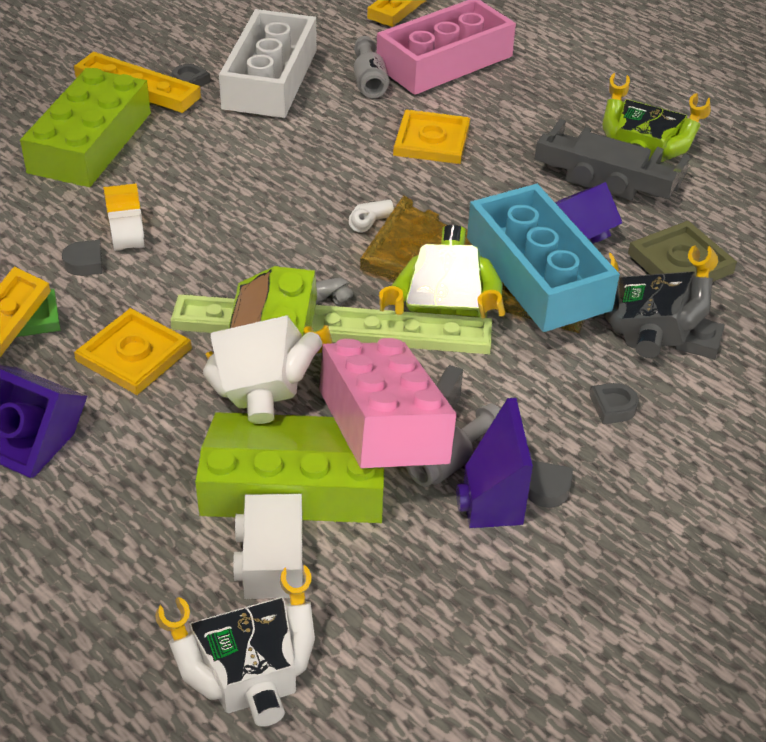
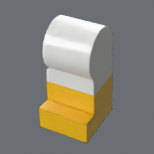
M137 183L103 187L114 251L133 247L145 248Z

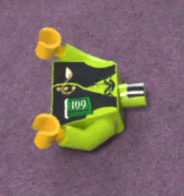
M615 73L611 75L609 93L612 97L607 100L602 123L606 137L651 149L649 160L657 147L664 149L661 162L686 153L701 126L698 123L699 120L705 119L710 115V98L707 99L704 106L696 107L698 93L693 94L689 100L691 115L687 118L685 114L626 99L624 102L621 101L622 97L626 96L629 91L630 78L627 75L626 83L623 86H617L614 84Z
M446 225L442 229L441 245H422L419 255L411 258L393 284L379 292L380 311L383 312L384 308L388 305H395V314L402 315L404 312V302L406 301V306L410 312L481 317L484 319L487 318V311L497 309L501 317L505 315L502 300V281L491 261L481 257L478 247L464 245L466 229L458 225Z

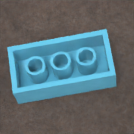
M538 183L470 202L467 239L473 246L478 247L482 257L491 261L501 281L542 332L613 310L619 272Z

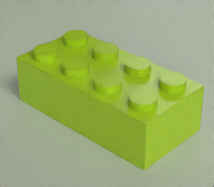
M85 68L20 139L26 173L90 188L151 114L147 80L133 78L127 74L119 75L104 72L98 68Z

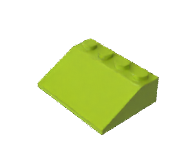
M215 412L201 446L195 480L199 516L235 518L236 514H244L245 495L302 494V520L382 523L384 467L360 468L334 417L274 414L273 421L265 424H255L248 420V413Z

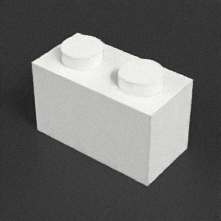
M302 494L245 495L244 514H236L235 539L236 543L243 542V551L234 552V581H243L244 599L290 598V595L281 588L280 576L286 567L287 583L293 588L303 586Z

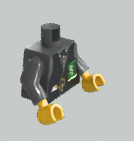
M695 245L688 252L689 261L697 268L696 277L694 271L619 277L613 310L603 315L617 334H624L627 346L636 348V352L640 356L654 358L659 355L663 346H680L685 343L689 331L694 329L709 314L713 278H709V272L714 270L718 264V256L710 246H708L706 259L700 262V251ZM609 253L611 265L619 271L616 259Z

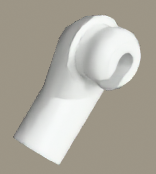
M388 199L358 204L349 216L350 227L358 233L368 231L376 220L393 217L394 207L392 201Z

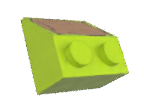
M273 266L239 282L229 329L288 315L303 337L305 335L304 328L306 326L312 327L316 306L317 287L315 270Z

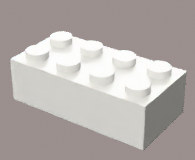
M255 9L219 73L221 109L285 118L317 51L316 17Z

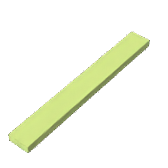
M178 295L171 317V329L207 333L229 329L235 299ZM315 306L312 322L313 331H319L324 325H328L333 342H337L340 339H355L361 343H378V340L382 338H394L405 342L408 348L490 354L492 318L482 319L481 317L403 312L402 315H396L395 311L390 310L382 312L377 309Z

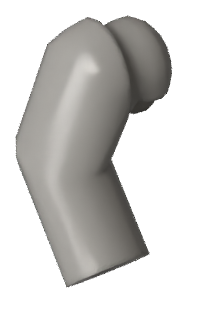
M341 277L317 281L316 304L330 296L333 297L337 305H342L353 297V291L348 286L349 282Z

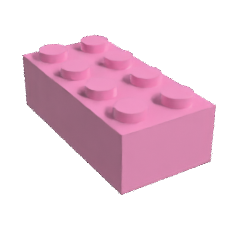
M467 0L378 32L377 54L383 58L388 76L416 95L512 57L516 23L481 0Z
M382 338L378 340V343H361L355 339H340L336 343L323 344L319 391L360 468L442 465L451 463L456 412L405 342L394 338Z

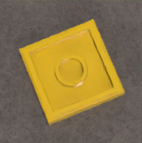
M406 109L393 147V156L461 164L470 127V118Z
M129 308L74 351V355L78 363L138 395L192 349V344L189 338Z

